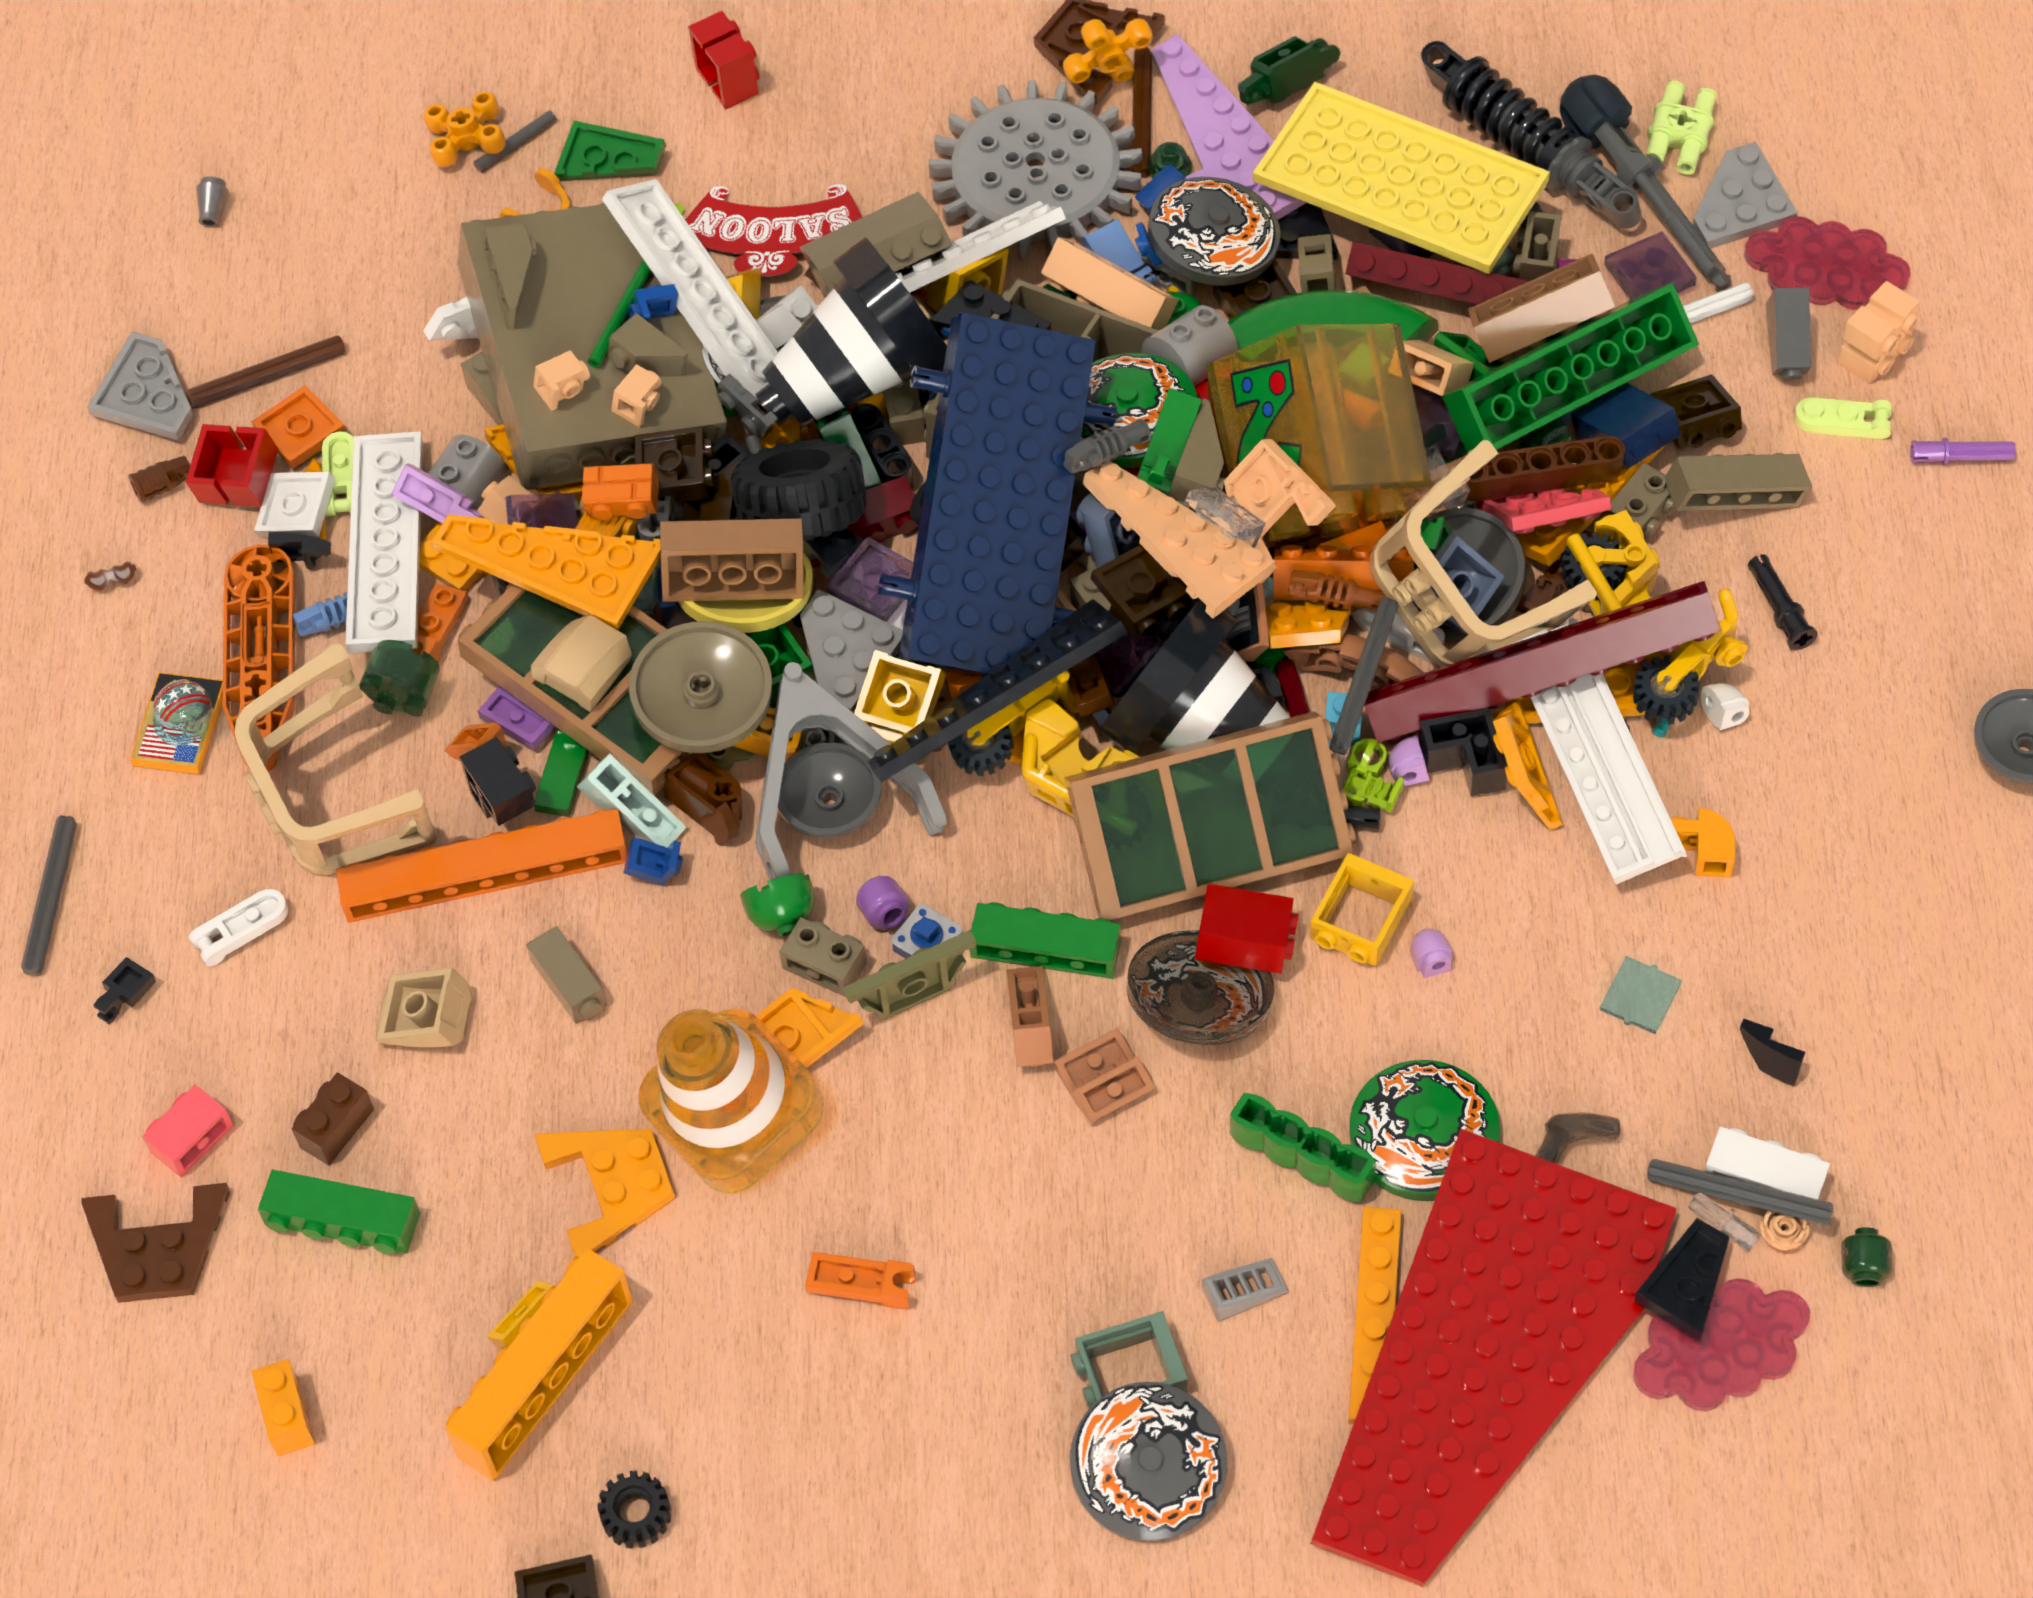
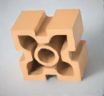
M1885 281L1870 297L1869 303L1865 307L1861 306L1846 322L1843 339L1846 342L1841 346L1838 364L1869 384L1880 374L1882 376L1886 375L1891 369L1895 358L1899 354H1906L1914 342L1912 332L1919 321L1917 311L1920 301Z

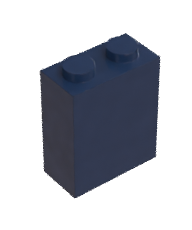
M1627 382L1593 399L1571 413L1577 440L1613 436L1623 442L1625 446L1623 467L1629 469L1681 436L1674 407Z

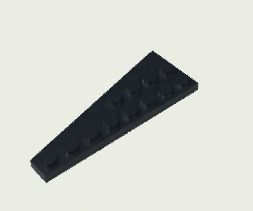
M1094 599L1090 600L1010 659L993 666L985 677L894 743L877 750L874 753V757L867 761L881 782L887 780L1127 634L1124 625Z

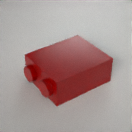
M1207 883L1195 959L1282 974L1284 959L1292 960L1295 943L1294 938H1288V934L1295 935L1299 914L1292 913L1294 898Z

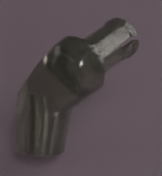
M1571 1112L1553 1115L1544 1124L1547 1134L1535 1156L1557 1164L1567 1144L1581 1140L1612 1142L1620 1136V1120L1616 1117L1591 1112Z

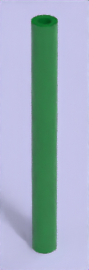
M646 262L640 263L587 362L591 367H600L608 352L610 336L623 325L629 314V305L634 302L635 290L642 289L649 277L651 269Z

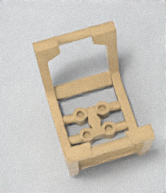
M1487 440L1481 441L1460 462L1453 466L1374 545L1370 555V570L1377 585L1386 597L1398 602L1397 613L1426 654L1437 665L1442 667L1510 645L1545 629L1549 632L1564 623L1577 611L1583 609L1597 595L1595 588L1587 579L1548 603L1499 626L1488 625L1482 622L1473 612L1425 544L1421 536L1420 526L1423 519L1434 508L1460 489L1471 479L1470 476L1474 475L1499 454ZM1406 546L1409 555L1419 568L1411 572L1399 583L1391 572L1388 561ZM1431 587H1433L1436 593L1439 595L1438 598L1435 595V593L1430 589ZM1414 600H1415V603L1417 604V606H1418L1422 611L1419 612V610L1417 609V607H1416L1415 604L1413 603ZM1453 616L1468 636L1448 650L1433 630Z
M339 643L331 645L246 705L236 719L234 731L237 745L251 771L244 776L274 835L282 834L294 859L303 869L315 875L326 876L335 874L336 869L346 867L351 863H366L380 860L388 855H397L433 844L436 840L433 824L430 821L428 810L418 789L404 793L371 808L313 827H306L296 823L290 816L266 769L267 761L271 754L318 722L363 697L355 675L352 672L353 668L344 647ZM339 677V685L262 738L256 724L257 720L320 679H337ZM405 817H414L413 820L408 821L394 835L324 858L318 845Z

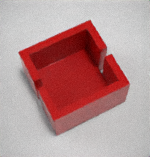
M721 10L688 26L695 69L708 87L712 86V92L725 110L759 94L757 80L760 79V75L754 64V59L757 57L756 51L749 40L744 41L741 37L740 29L734 20L730 21Z
M202 424L185 483L199 503L228 505L230 499L233 505L261 507L278 453V447L265 428L237 426L234 432L231 426Z

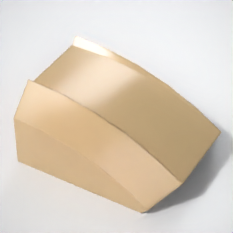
M592 615L575 619L550 641L532 663V678L542 684L549 685L579 703V706L591 712L632 657L627 636Z
M453 968L391 975L382 1002L375 1034L376 1042L410 1047L455 1046L464 1040L465 1023L469 1004L472 1001L468 981Z

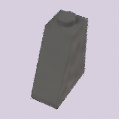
M1809 287L1775 288L1766 302L1772 375H1781L1782 379L1785 380L1800 379L1802 374H1807L1811 368Z

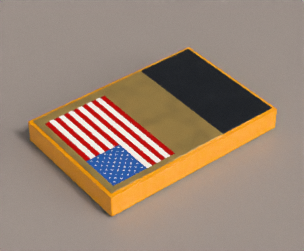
M158 672L131 754L130 761L132 766L200 774L222 706L223 680ZM193 682L199 684H184L169 690L161 697L162 701L166 699V701L164 702L165 707H162L159 712V707L157 706L160 704V699L154 707V704L158 699L157 695L167 686L171 685L167 688L169 689L181 683ZM186 685L188 688L192 689L189 690L190 693L187 691L183 693V689L180 688H184ZM194 686H200L205 690L203 692L209 699L201 696L183 699L170 707L163 715V718H160L165 708L175 700L191 694L204 695L201 691H196L197 688ZM172 690H174V692H178L176 694L178 698L173 697L171 700V696L167 695L172 693ZM201 699L210 703L209 705L201 702L186 704L172 713L167 722L164 721L172 709L185 701Z

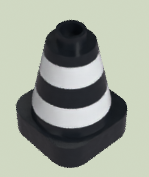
M866 237L833 260L844 277L762 371L769 384L755 393L766 411L768 413L771 411L778 418L776 424L779 427L793 416L802 427L914 378L911 377V373L915 365L943 372L947 350L946 343L897 275Z
M1199 599L1138 676L1098 731L1123 750L1135 753L1145 739L1169 750L1291 718L1225 639L1226 635L1238 621L1235 617L1224 610L1212 619L1205 612L1206 605ZM1302 731L1246 745L1256 792L1265 796L1275 785L1287 796H1290L1306 777L1315 762L1301 752L1309 740ZM1234 749L1190 760L1242 785Z

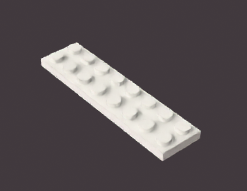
M657 179L607 191L602 201L662 286L675 284L678 293L676 307L725 377L730 373L746 390L756 397L755 393L769 384L762 371L776 356L778 351Z
M421 431L354 436L345 641L347 653L417 648L421 511L393 496L392 491L405 464L410 463L422 470L423 438Z

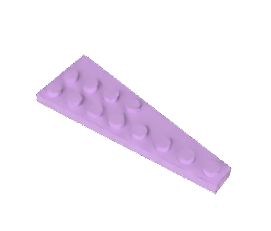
M1178 34L1151 49L1153 59L1164 84L1167 86L1172 102L1178 111L1182 125L1186 129L1201 168H1205L1208 177L1231 180L1251 189L1268 203L1278 220L1307 203L1253 181V171L1274 140Z

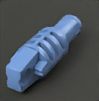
M347 592L344 593V597L336 595L334 596L335 600L327 598L323 604L319 601L293 614V620L299 635L305 636L322 631L327 632L331 630V626L339 628L340 623L346 625Z

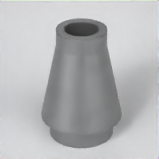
M204 177L196 187L199 223L205 227L218 226L219 217L229 191L224 180L217 177Z

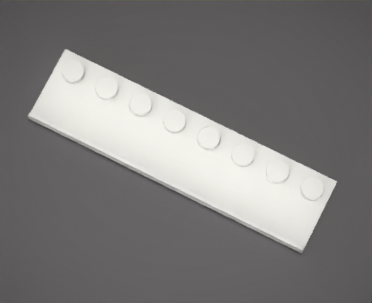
M1038 201L951 242L952 246L943 251L941 255L919 262L912 266V269L903 273H897L896 275L910 293L1063 221L1066 217L1061 206H1049V203L1043 204Z
M1572 617L1566 620L1567 624L1553 630L1577 623L1578 620H1574ZM1547 629L1542 630L1519 641H1523L1547 633L1548 631ZM1587 674L1576 678V681L1564 687L1554 685L1542 689L1540 694L1530 697L1615 885L1682 856L1684 858L1687 857L1686 851L1603 674L1597 676Z

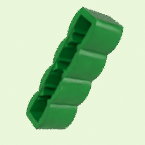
M1243 1093L1230 1113V1135L1237 1143L1251 1150L1263 1151L1271 1161L1280 1166L1296 1168L1301 1176L1313 1183L1329 1185L1335 1194L1345 1200L1362 1202L1374 1182L1376 1161L1368 1152L1354 1145L1342 1144L1335 1135L1327 1130L1309 1127L1302 1118L1294 1113L1276 1110L1269 1101L1261 1096Z

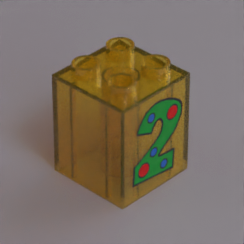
M1400 324L1296 325L1206 364L1228 476L1262 439H1273L1336 506L1318 525L1321 538L1338 537L1361 529L1358 514L1365 512L1368 521L1383 520L1403 515L1408 512L1406 496L1433 487ZM1296 502L1268 530L1269 540L1291 539L1311 532L1310 526L1305 522Z

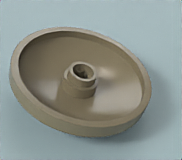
M706 621L690 622L665 630L645 645L635 659L631 669L629 694L632 709L639 724L656 741L683 752L709 753L731 747L744 740L757 729L770 707L772 676L769 663L763 651L745 633L721 623Z

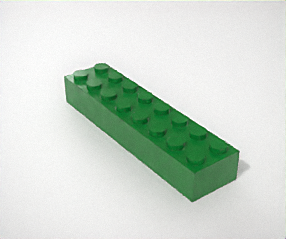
M1670 283L1651 289L1615 307L1605 317L1598 320H1590L1578 326L1575 330L1562 334L1442 395V398L1467 454L1483 440L1489 441L1497 450L1700 344L1674 284Z

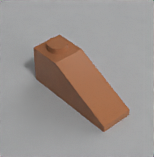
M1043 966L1007 969L1017 1067H1037L1042 1064L1054 1063Z

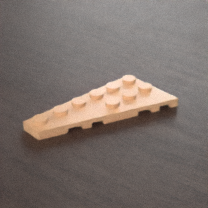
M1109 461L1085 473L1083 485L1106 509L1117 512L1122 518L1121 524L1127 531L1134 530L1141 537L1139 543L1171 576L1179 577L1187 585L1186 592L1193 599L1200 598L1206 605L1205 612L1212 619L1273 572L1275 560L1178 503L1175 499L1168 497L1145 481L1120 468L1117 464Z

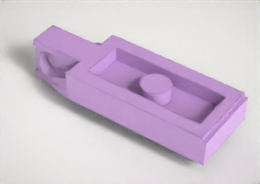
M410 463L405 464L392 491V495L441 523L444 522L448 514L484 518L475 508L471 507L473 500L468 498L467 495Z

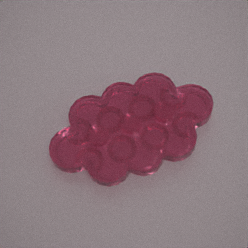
M1791 217L1780 224L1777 232L1760 231L1748 237L1744 248V258L1747 264L1759 271L1768 272L1767 283L1772 290L1775 288L1809 287V302L1816 305H1827L1837 301L1843 307L1858 310L1861 306L1865 307L1869 303L1870 297L1885 281L1903 291L1906 289L1911 275L1910 267L1905 260L1896 255L1886 253L1887 243L1879 233L1869 229L1851 231L1846 225L1837 221H1828L1817 225L1811 219L1805 217Z
M1736 1278L1728 1280L1721 1285L1717 1294L1713 1295L1700 1341L1658 1315L1652 1318L1647 1332V1341L1650 1348L1641 1353L1635 1361L1633 1368L1634 1383L1642 1394L1653 1399H1665L1678 1394L1686 1406L1697 1411H1709L1717 1408L1723 1403L1727 1395L1740 1398L1751 1396L1757 1391L1762 1378L1770 1380L1783 1378L1792 1370L1797 1353L1793 1340L1804 1334L1810 1321L1808 1304L1800 1295L1792 1291L1778 1290L1765 1295L1756 1283L1748 1279Z

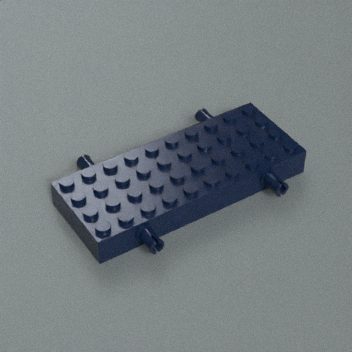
M962 312L951 319L943 372L914 366L911 377L915 378L910 380V387L939 392L940 395L911 579L882 573L878 583L884 584L882 587H878L879 596L884 595L907 600L898 659L925 667L931 666L943 671L970 676H982L983 678L993 666L1010 659L1075 611L1056 606L1075 473L1071 474L1063 466L1066 450L1072 448L1074 444L1081 440L1084 422L1109 428L1113 427L1116 421L1112 414H1117L1115 406L1091 403L1087 399L1096 340Z

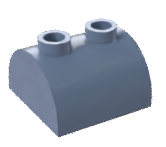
M1092 493L1088 494L1077 507V521L1085 526L1087 533L1085 551L1087 554L1093 555L1096 569L1141 545L1139 543L1141 537L1134 530L1127 531L1121 524L1122 518L1117 512L1106 509Z
M1449 535L1436 553L1435 558L1478 617L1505 576L1458 536ZM1431 587L1430 589L1435 593V595L1438 598L1439 595L1436 593L1434 588ZM1453 616L1443 622L1446 626L1466 634Z

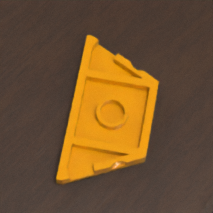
M1515 701L1505 706L1493 721L1497 732L1493 735V739L1497 749L1501 754L1505 755L1508 766L1505 767V773L1513 787H1517L1546 826L1553 830L1564 825L1520 701Z
M792 987L741 1027L747 1029L742 1030L749 1037L755 1055L754 1070L749 1083L745 1087L746 1095H744L748 1107L753 1110L760 1103L766 1092L770 1077L769 1059L765 1048L751 1032L766 1040L776 1051L782 1063L785 1084H787L864 1024L861 1017L854 1012L850 1014L835 1008L832 1003L822 999H813L807 993ZM735 1031V1032H734L735 1043H736V1048H737V1050H738V1052H739V1040H738V1036H737L736 1031Z

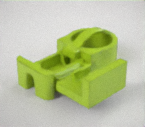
M1362 739L1352 747L1351 756L1347 762V771L1350 773L1342 788L1345 791L1347 801L1352 802V806L1365 807L1366 799L1368 805L1380 807L1381 810L1392 813L1404 788V778L1399 777L1392 785V782L1390 784L1385 783L1383 777H1380L1386 766L1387 752L1385 746L1381 742L1377 743L1376 739ZM1365 751L1361 762H1359L1356 756ZM1373 751L1380 755V762L1375 765H1368Z

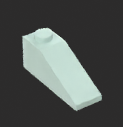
M610 753L577 785V788L600 810L618 808L622 826L643 840L668 848L687 828Z

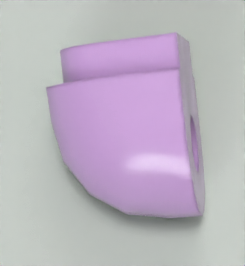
M1417 735L1400 741L1393 748L1389 756V769L1392 778L1396 781L1399 777L1404 778L1405 786L1429 781Z
M1423 929L1414 936L1410 948L1411 957L1417 972L1421 971L1423 978L1452 971L1453 952L1447 938L1440 931L1434 929Z

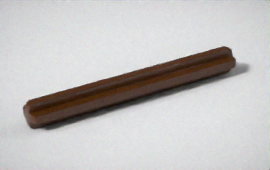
M1148 47L1135 49L1132 126L1135 129V137L1132 140V149H1142V160L1139 164L1131 166V172L1141 173L1144 178L1150 174L1152 53Z
M335 335L187 389L186 395L192 408H196L344 354L345 346L341 337Z

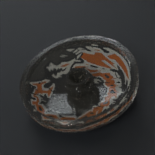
M1199 930L1177 931L1161 935L1147 942L1136 952L1130 962L1126 982L1129 1002L1136 1014L1148 1026L1167 1037L1200 1045L1229 1043L1242 1039L1256 1031L1269 1016L1274 997V981L1271 972L1196 960L1195 954Z

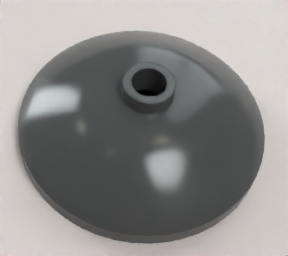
M2015 689L1996 695L1982 707L1974 725V743L1980 757L1987 766L2004 778L2024 784H2033V689ZM2020 747H2025L2029 749V751H2024L2020 749Z
M831 742L811 745L798 751L784 763L778 810L783 819L792 828L803 834L818 838L843 836L859 829L873 816L881 800V781L867 762L870 758L862 751L860 752L852 746ZM829 800L835 801L834 804H825Z

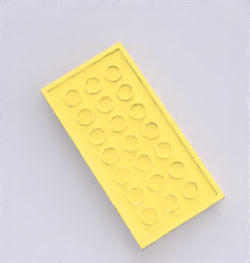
M1317 82L1313 83L1253 171V181L1488 274L1496 265L1550 178V172Z

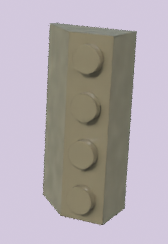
M918 191L801 246L800 249L826 298L844 277L833 260L864 237L871 242L895 274L903 273L912 269V266L919 262L941 255L943 251L952 246V243L938 214Z

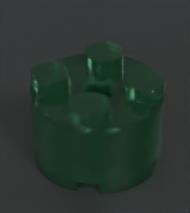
M382 640L378 643L377 648L375 647L372 651L359 683L360 690L374 701L373 707L381 713L392 714L394 710L420 717L426 708L440 672L438 662L424 650L421 656L410 651L413 645L398 640Z

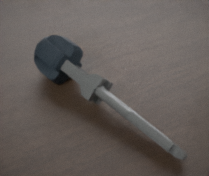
M1595 74L1581 76L1569 83L1560 99V116L1564 126L1571 127L1576 136H1583L1585 139H1589L1592 143L1591 149L1599 148L1603 144L1617 163L1618 179L1628 187L1633 184L1634 189L1638 192L1643 191L1705 275L1712 278L1711 282L1720 287L1727 288L1731 284V276L1725 273V267L1656 177L1665 166L1658 157L1645 156L1625 130L1629 125L1628 118L1632 113V105L1620 89L1606 77Z

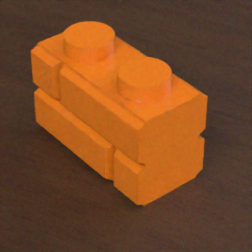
M653 463L584 467L582 504L588 517L605 521L616 515H627L633 519H641L646 517L647 514H657L659 478Z

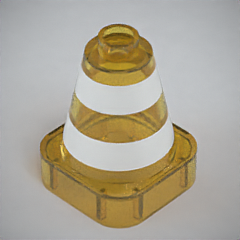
M694 1009L673 1017L663 1027L658 1037L656 1050L657 1064L646 1074L639 1089L641 1111L655 1131L708 1187L717 1192L728 1194L744 1191L758 1182L818 1126L824 1111L823 1095L807 1068L754 1014L742 1009H726L717 1013Z

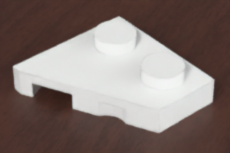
M467 297L436 309L423 330L429 341L478 338Z

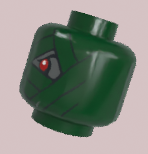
M1858 1228L1855 1230L1854 1235L1848 1236L1842 1241V1272L1844 1276L1851 1279L1853 1285L1861 1287L1879 1286L1883 1284L1884 1279L1892 1274L1891 1241L1884 1236L1878 1235L1877 1229Z

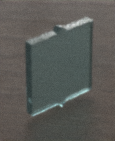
M1626 956L1599 1010L1623 1020L1627 1026L1632 1024L1656 1034L1682 980L1658 970L1656 965L1648 966Z

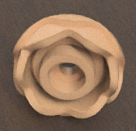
M1767 1210L1760 1222V1229L1764 1240L1772 1247L1779 1250H1792L1802 1245L1807 1238L1809 1224L1805 1219ZM1784 1226V1227H1786L1788 1230H1787V1231H1783V1230L1781 1229V1227Z

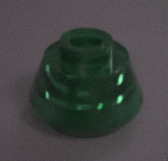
M1166 142L1159 145L1148 162V170L1153 178L1169 164L1173 165L1184 176L1190 175L1192 171L1191 158L1180 144L1174 142Z

